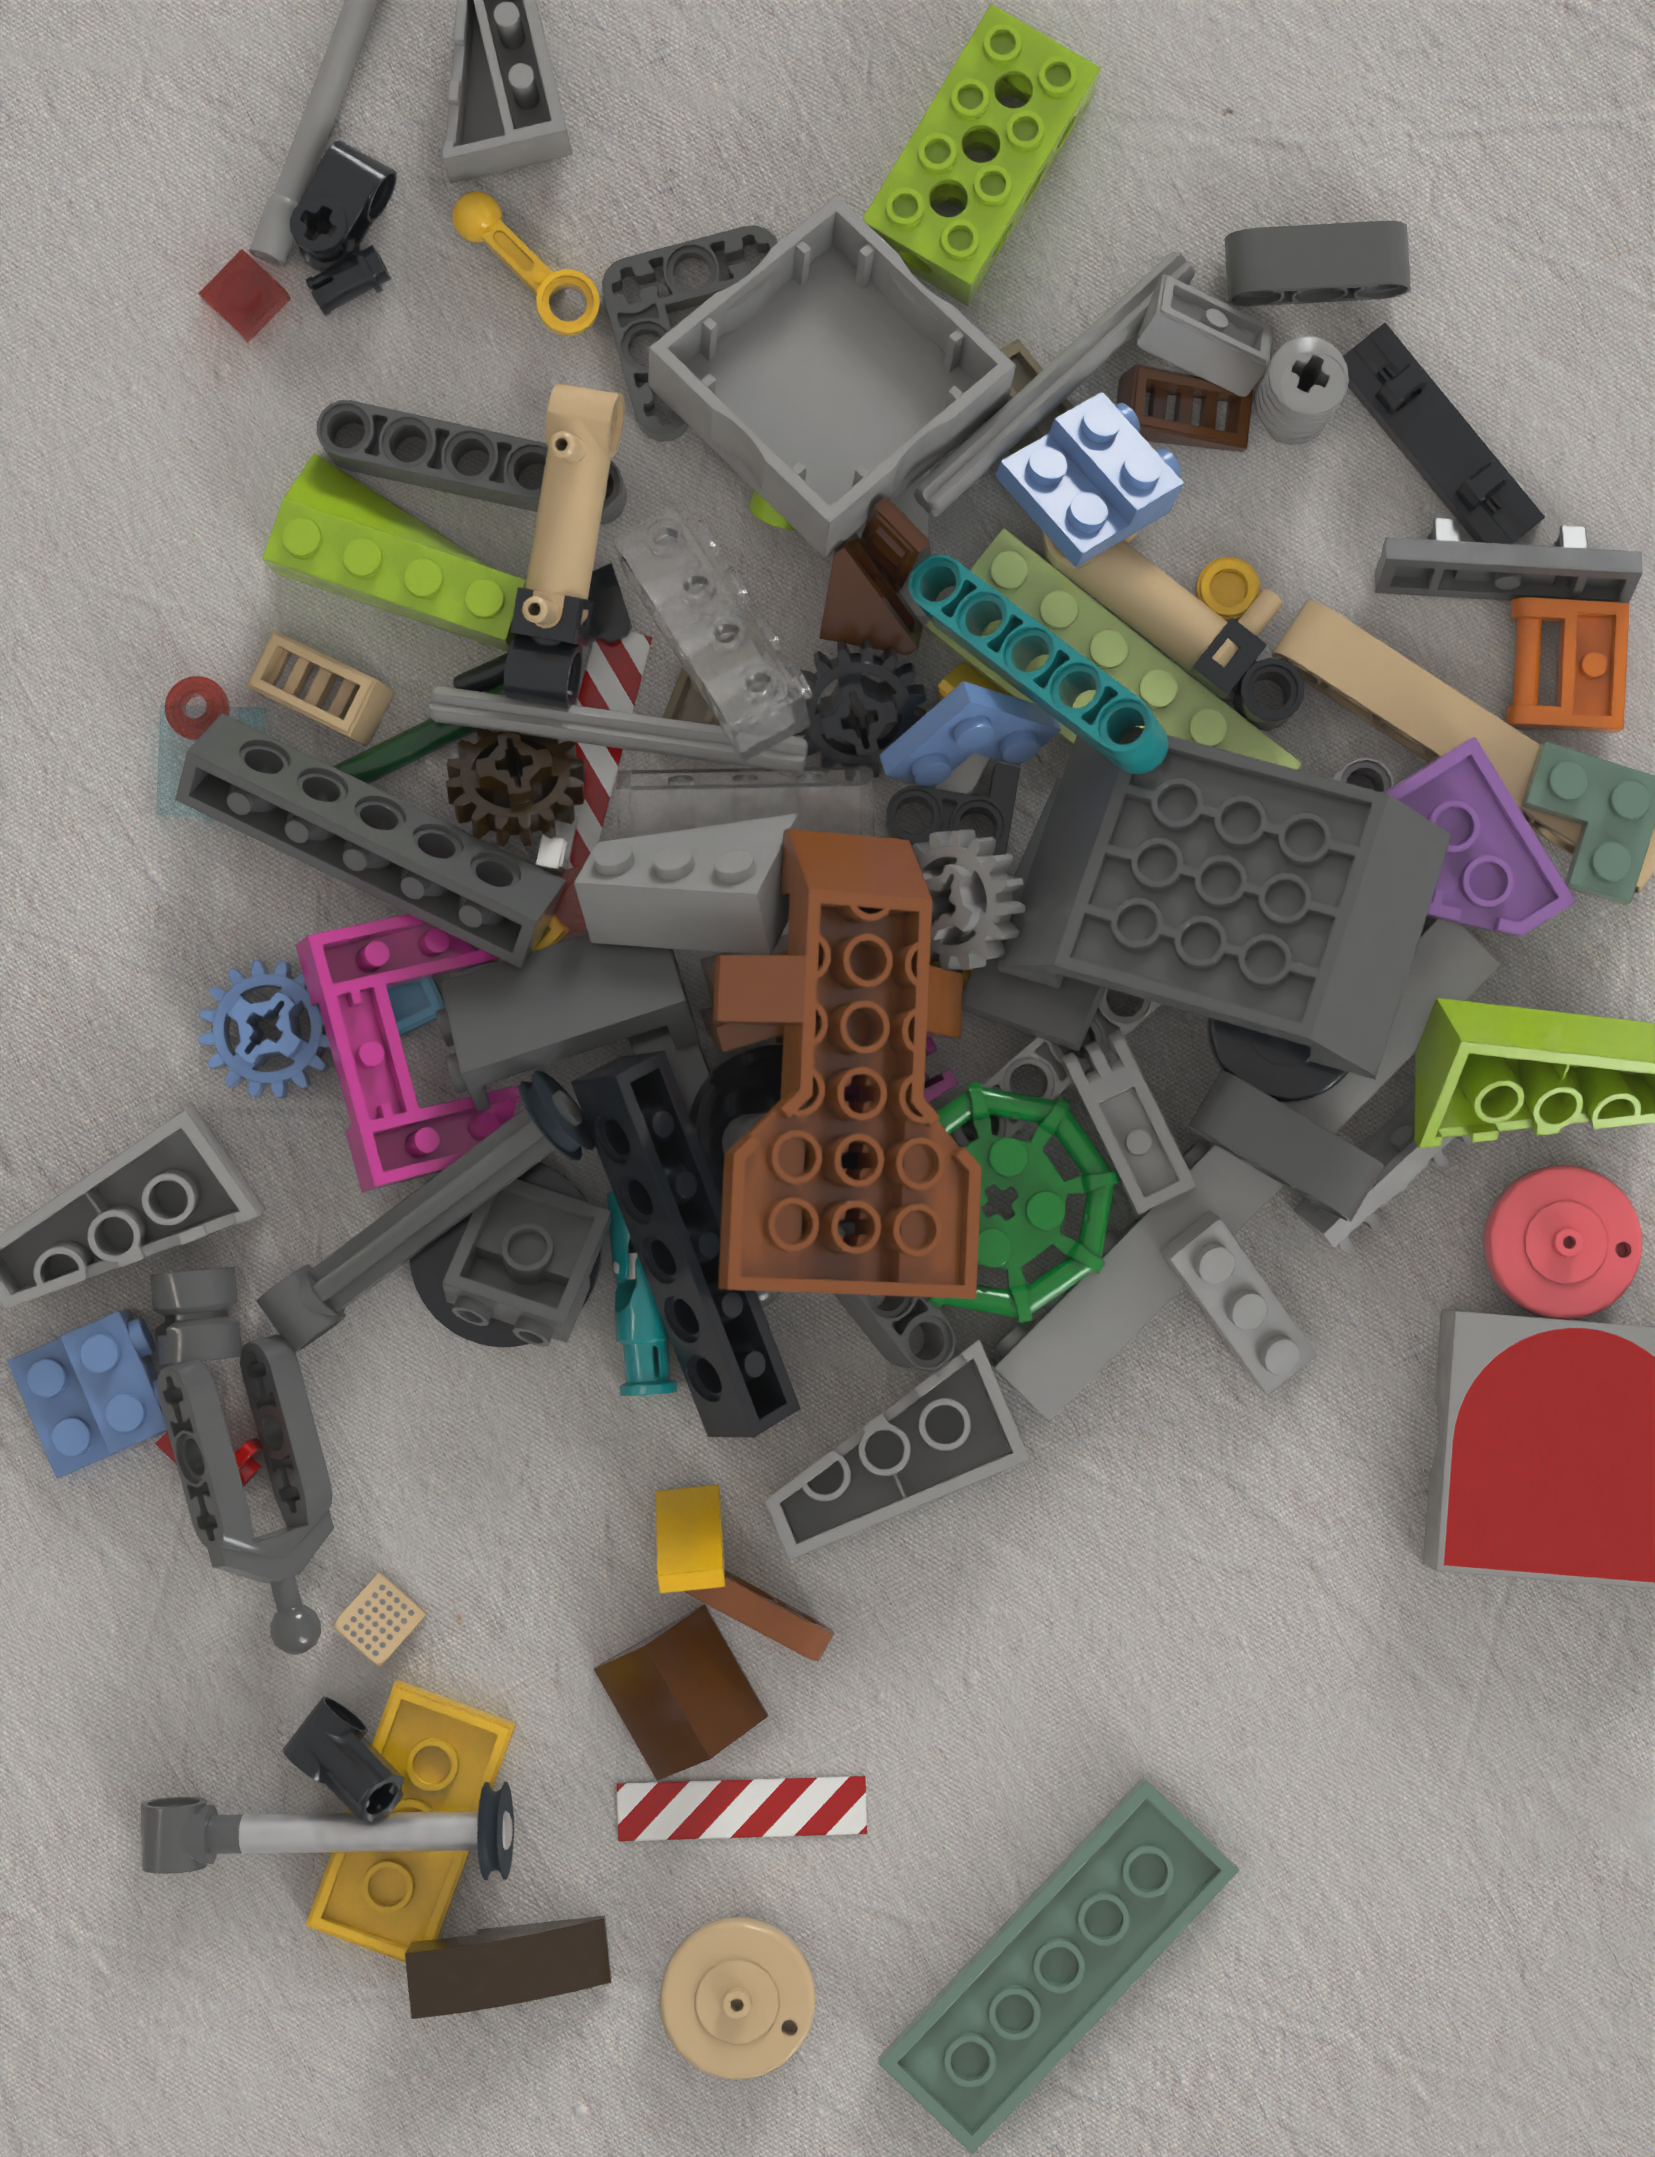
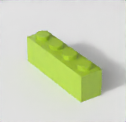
M315 453L311 456L282 500L262 557L275 574L508 652L514 636L517 635L516 633H511L518 587L525 588V579L498 571Z
M1436 998L1415 1051L1414 1141L1418 1149L1441 1146L1442 1138L1468 1135L1471 1142L1474 1143L1498 1140V1134L1502 1131L1532 1128L1535 1135L1538 1136L1558 1134L1562 1127L1575 1123L1590 1122L1594 1129L1655 1123V1023Z

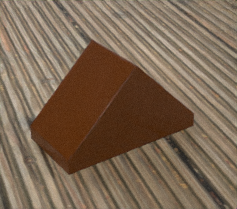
M855 532L835 549L819 639L835 642L844 640L846 644L861 646L864 639H871L872 649L885 651L891 646L896 649L897 654L907 656L918 650L923 624Z

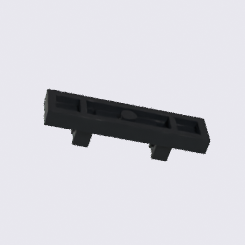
M1383 323L1363 341L1343 355L1348 368L1349 389L1454 517L1459 520V523L1475 542L1514 544L1545 518L1538 507L1386 323ZM1416 391L1418 393L1416 397L1397 411L1399 406L1412 392Z

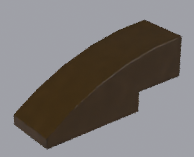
M605 1915L478 1929L476 1935L411 1942L405 1952L411 2019L464 2013L534 2001L600 1986L612 1981Z

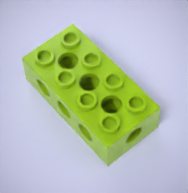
M990 4L862 220L901 256L912 274L969 306L1093 98L1101 67L995 5ZM1004 97H1015L1025 105L1020 108H1007L998 100ZM973 150H983L988 152L993 159L985 163H977L970 160L965 154ZM941 203H951L956 205L962 212L954 217H943L937 214L933 208Z

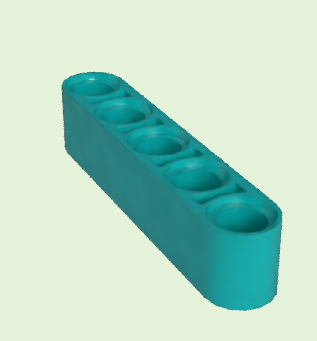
M932 555L924 558L914 567L908 584L910 595L941 632L1120 769L1130 774H1143L1154 770L1162 763L1168 752V737L1158 719L1142 699L954 558L947 555ZM955 586L949 597L936 602L940 592L945 588ZM1001 620V624L996 631L990 635L981 636L983 629L990 622ZM1041 655H1048L1042 667L1032 672H1026L1032 660ZM1088 690H1096L1093 699L1087 705L1073 708V703L1080 694ZM1135 726H1144V731L1136 741L1127 745L1120 744V740L1127 730Z

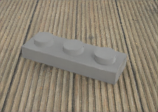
M1209 1210L1160 1250L1254 1383L1268 1396L1317 1356L1222 1219Z

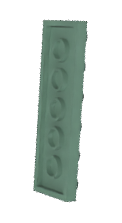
M1143 1776L878 2057L879 2065L973 2154L1240 1870L1234 1862Z

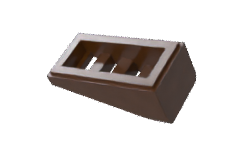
M1137 364L1121 375L1118 383L1116 404L1124 403L1135 412L1140 424V434L1147 442L1243 452L1247 449L1253 389L1249 395L1243 397L1201 377ZM1146 392L1150 393L1147 416L1143 415ZM1168 395L1176 396L1173 421L1165 420ZM1194 398L1202 399L1199 426L1191 425ZM1218 401L1228 402L1225 431L1215 429Z
M883 497L873 507L860 539L899 593H902L908 587L910 574L914 567L924 558L932 556L929 539L889 498L885 499Z

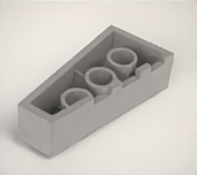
M191 1105L0 1234V1303L7 1310L80 1283L88 1278L124 1267L145 1257L205 1237L229 1226L259 1217L266 1208L194 1105Z

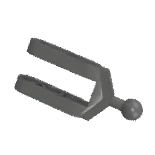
M275 1334L245 1344L241 1350L240 1366L273 1493L287 1526L285 1528L253 1538L249 1507L216 1384L208 1367L198 1359H191L167 1366L158 1375L157 1390L192 1524L199 1540L208 1549L212 1567L262 1583H270L277 1612L270 1623V1637L277 1648L286 1653L297 1655L303 1654L315 1646L321 1635V1621L316 1611L302 1604L295 1576L302 1572L334 1529L329 1510L332 1505L333 1493L298 1358L294 1348L281 1335Z

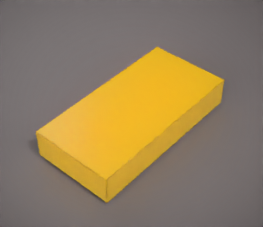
M719 1484L655 1491L657 1578L660 1593L725 1587Z

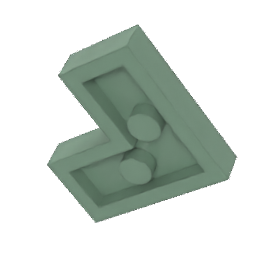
M1543 742L1539 746L1521 806L1582 825L1565 880L1568 888L1622 905L1630 904L1655 827V776L1556 744Z

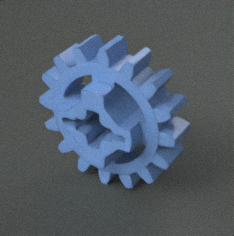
M261 960L252 962V976L246 978L239 970L231 969L228 971L233 987L226 991L212 986L209 991L214 999L219 1002L217 1009L200 1010L199 1017L213 1023V1032H208L198 1037L199 1044L216 1046L218 1051L207 1062L208 1066L215 1070L228 1066L230 1071L227 1074L225 1084L232 1088H236L245 1079H248L249 1096L260 1098L265 1091L266 1084H270L275 1097L285 1098L288 1094V1082L291 1080L301 1089L307 1090L311 1087L310 1078L307 1074L311 1067L327 1072L330 1068L326 1060L320 1056L323 1048L330 1049L319 1005L314 1007L311 1005L303 972L292 980L291 964L281 960L276 965L273 974H269L266 964ZM266 987L282 988L280 992H275L270 1001L254 1003L246 998L248 994ZM304 1005L311 1022L309 1041L302 1037L299 1016L305 1009ZM280 1016L276 1027L283 1032L281 1038L277 1042L265 1039L260 1043L264 1032L257 1026L259 1021L263 1017L274 1020ZM231 1018L238 1023L241 1041L235 1050L232 1047L229 1035ZM285 1055L287 1058L295 1061L292 1065L274 1072L257 1071L260 1066L264 1067L271 1057Z

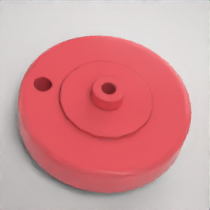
M1568 1165L1548 1166L1530 1171L1518 1177L1500 1193L1488 1213L1484 1228L1483 1247L1488 1270L1498 1288L1508 1299L1532 1314L1552 1319L1569 1320L1588 1317L1606 1309L1628 1289L1637 1273L1641 1260L1642 1232L1633 1205L1623 1191L1611 1180L1595 1171L1582 1167Z

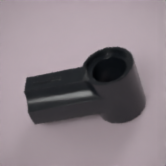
M323 1696L282 1750L285 1756L298 1769L314 1780L326 1784L358 1819L372 1823L377 1817L390 1813L403 1797L402 1784L405 1778L364 1737L368 1732L364 1723L340 1703Z

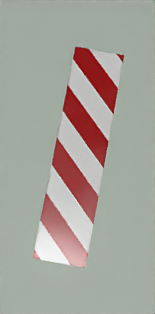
M630 631L628 637L612 644L600 641V639L594 641L576 706L633 714L653 637ZM574 742L576 744L577 759H583L585 801L583 805H574V812H576L578 820L568 866L569 869L581 871L596 843L599 842L623 752L621 748Z
M845 1776L617 1783L618 1841L867 1834L866 1777Z

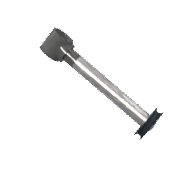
M485 1782L481 1790L478 1811L390 1812L377 1817L372 1823L358 1819L353 1813L218 1815L215 1805H206V1800L203 1798L168 1797L149 1800L141 1804L142 1870L154 1874L192 1872L207 1867V1864H213L217 1854L478 1851L480 1872L483 1879L488 1880L490 1873L497 1870L501 1873L503 1880H507L511 1869L514 1844V1813L511 1789L508 1782H504L499 1791H493L489 1782Z

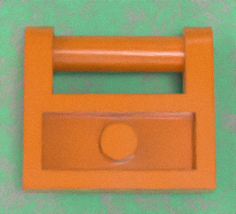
M1531 597L1511 600L1510 620L1517 622L1513 705L1506 707L1505 722L1515 729L1521 730L1556 729L1608 733L1622 731L1624 729L1630 603ZM1544 622L1560 623L1556 706L1538 705L1542 623Z

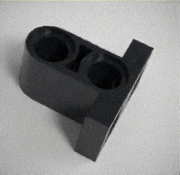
M995 763L988 797L924 786H908L897 791L890 799L886 809V830L890 838L910 840L911 846L914 843L929 842V834L959 830V823L965 816L971 813H980L987 816L994 826L995 835L993 838L996 839V846L993 856L1005 855L1021 767ZM907 803H920L930 811L932 824L926 831L919 834H911L904 831L898 825L896 820L897 811Z

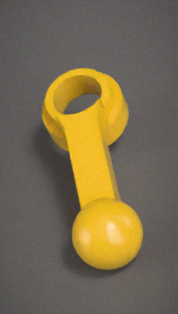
M471 191L465 193L456 201L452 210V222L457 233L467 241L474 243L483 242L535 294L537 313L546 328L561 336H576L584 333L594 324L599 313L600 298L595 284L587 275L573 269L551 271L502 222L501 207L490 194L482 191ZM560 289H575L583 295L587 307L580 318L574 321H563L551 312L549 307L550 299Z

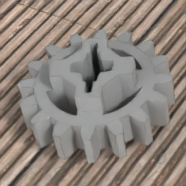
M971 829L934 832L929 834V842L914 843L912 845L932 897L930 962L939 961L940 968L950 971L981 968L986 966V959L999 958L1006 954L1001 940L1017 938L1020 933L1016 926L1010 922L1011 915L1025 912L1026 907L1024 904L1013 900L1012 891L1019 889L1024 883L1022 878H1008L1006 870L1014 860L1011 854L993 856L996 839L993 837L976 838L975 830ZM953 857L958 858L955 864H948L944 870L940 869L941 865ZM971 930L976 932L965 943L958 942L960 936L970 935Z

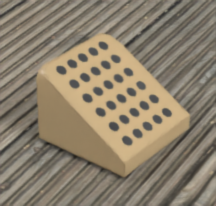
M379 1572L335 1620L332 1626L378 1667H381L428 1613L385 1575Z

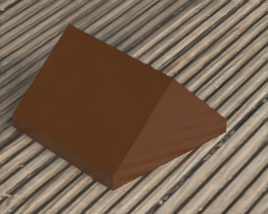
M705 1604L594 1668L596 1675L657 1781L710 1760L768 1717L767 1711Z

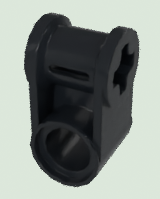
M340 140L334 142L328 148L318 165L312 182L293 210L290 218L291 233L299 245V250L305 262L310 267L323 272L355 254L353 248L361 244L373 222L386 208L396 185L397 172ZM333 228L334 234L331 237L327 236L326 234ZM317 232L320 235L314 241L312 236Z

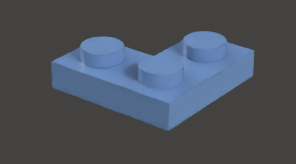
M963 681L879 756L886 776L934 788L937 784L945 781L952 771L973 753L1019 766L1024 761L1034 757L1044 744L1061 731L1058 720L1035 703Z

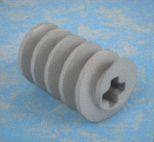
M1305 336L1296 337L1283 344L1272 357L1261 382L1258 384L1254 400L1257 416L1275 441L1288 445L1306 443L1319 436L1329 423V420L1348 392V368L1340 351L1327 340Z

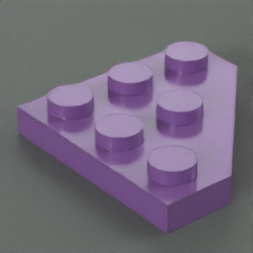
M1476 737L1465 740L1383 792L1391 795L1452 834L1428 910V917L1518 937L1527 934L1577 902Z

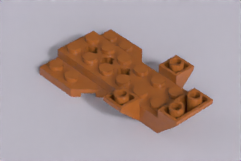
M785 829L783 830L781 895L790 896L787 955H718L715 960L713 1022L765 1026L784 1025L781 1100L724 1154L718 1289L976 1299L982 1167L965 1147L958 1146L938 1122L940 1116L924 1098L926 1037L961 1038L963 974L929 965L932 897L910 840ZM851 1084V1087L860 1088L861 1098L860 1102L850 1103L849 1105V1102H845L844 1088ZM847 1151L848 1153H857V1168H850L847 1171L846 1168H842V1153ZM844 1217L845 1219H854V1234H846L844 1237L839 1235V1220L844 1219Z

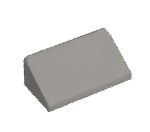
M1162 274L1157 282L1141 325L1137 346L1234 394L1245 397L1249 395L1268 368L1273 327L1169 275Z

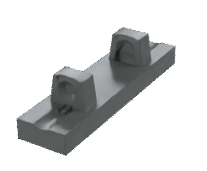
M1434 518L1431 534H1428L1427 539L1385 538L1381 556L1375 569V593L1509 601L1516 598L1531 597L1629 603L1643 574L1642 552L1588 549L1586 527L1570 525L1560 526L1559 537L1557 541H1554L1553 546L1460 541L1458 519Z

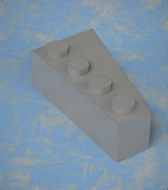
M980 1339L764 1500L789 1561L1030 1460Z

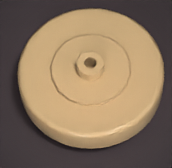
M748 1917L718 1919L693 1931L673 1952L666 1966L661 1984V2017L666 2033L674 2047L689 2063L701 2071L726 2079H749L762 2076L787 2062L798 2051L809 2033L815 2011V1983L812 1970L804 1953L795 1941L774 1925Z

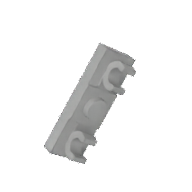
M1414 1097L1359 1148L1380 1161L1384 1167L1351 1222L1337 1217L1306 1198L1293 1211L1307 1227L1333 1248L1338 1246L1345 1253L1352 1255L1357 1249L1350 1242L1349 1234L1362 1222L1374 1232H1377L1381 1228V1222L1373 1212L1381 1205L1384 1207L1395 1195L1407 1189L1413 1179L1430 1164L1429 1160L1441 1168H1446L1450 1162L1444 1156L1442 1148L1454 1137L1442 1138L1441 1146L1418 1149L1414 1141ZM1468 1135L1456 1136L1466 1145L1470 1146L1472 1144Z

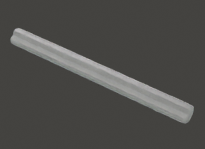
M1178 252L1167 255L919 483L914 493L917 502L932 516L940 515L1140 330L1157 282L1162 274L1169 275L1189 285L1195 275L1192 264L1186 261L1183 255Z
M434 687L429 703V717L439 723L502 732H519L523 735L796 774L803 772L808 752L807 742L801 737L572 705L569 709L507 698L506 695L450 687Z

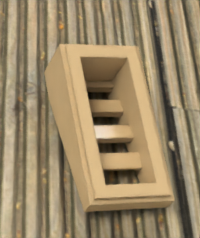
M273 630L246 685L251 690L364 746L371 742L394 695V690L379 680ZM292 653L298 656V659L283 690L275 687ZM314 665L320 667L305 699H299ZM340 677L344 680L328 712H326L322 708L337 678Z

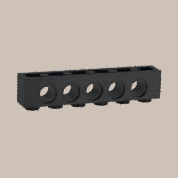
M665 1051L618 1057L571 1081L572 1087L707 1436L754 1438L800 1410V1405L757 1292L754 1290L718 1289L722 1200Z

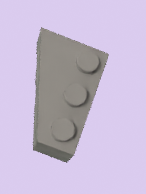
M457 0L453 36L455 45L452 77L449 80L447 99L449 103L446 140L443 142L442 161L450 183L573 155L536 0Z
M798 813L597 842L574 882L590 942L750 955H772L789 920L790 896L781 895L783 830H801Z

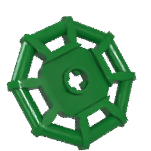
M980 1081L967 1084V1091L936 1111L940 1116L938 1122L948 1134L971 1119L977 1138L967 1144L965 1148L982 1167L978 1265L1005 1269L1009 1290L977 1284L976 1299L931 1297L928 1302L938 1309L942 1305L1015 1317L1019 1323L1032 1321V1314L1093 1271L1099 1274L1106 1264L1101 1259L1114 1186L1120 1183L1117 1171H1112L1068 1109L1071 1103L1063 1097L1059 1096L1056 1100L991 1089L982 1087ZM990 1115L1038 1124L1029 1141L992 1135ZM1054 1134L1083 1175L1063 1180L1042 1150ZM995 1184L1000 1191L1011 1187L1017 1196L1010 1204L1014 1213L1006 1220L999 1214L987 1217L982 1211L981 1207L988 1202V1197L984 1191L990 1185ZM1087 1192L1077 1242L1060 1234L1062 1221L1066 1213L1065 1204L1067 1194ZM1052 1245L1062 1254L1068 1256V1258L1027 1286L1021 1270L1024 1264Z

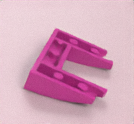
M410 914L308 935L295 945L312 1007L319 1005L351 1123V1128L345 1130L362 1193L439 1173L514 1116L516 1102H522L519 1095V1085L487 1092L491 1108L478 1112L471 1096L419 1109L387 991L390 988L496 962L500 958L482 949L475 951L469 943Z

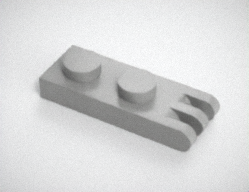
M1117 1030L1107 1035L1110 1049L1115 1054L1116 1060L1108 1063L1097 1041H1094L1084 1046L1085 1053L1094 1071L1084 1074L1082 1065L1073 1052L1061 1057V1062L1113 1170H1116L1118 1173L1120 1184L1137 1216L1197 1187L1123 1034L1120 1030Z

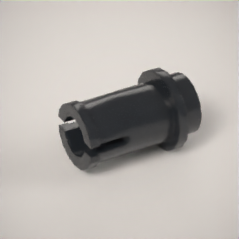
M358 245L353 248L355 255L314 277L310 276L306 279L309 289L313 290L311 292L312 296L325 316L372 289L377 294L382 292L383 287L381 284L391 280V276L374 245L364 250Z

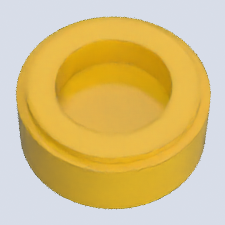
M1221 557L1210 562L1202 570L1195 585V597L1227 622L1232 617L1238 621L1260 594V581L1257 573L1246 561L1236 557Z

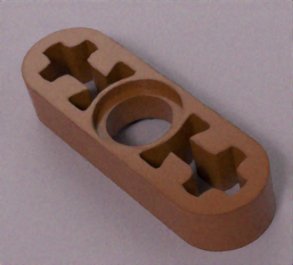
M725 1569V1587L684 1591L813 1661H820L835 1633L815 1618Z

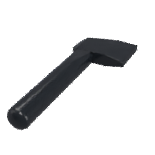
M610 563L592 571L588 600L593 601L594 606L587 644L598 639L612 644L628 637L632 628L613 565ZM508 653L455 676L453 679L454 688L484 692L503 683Z

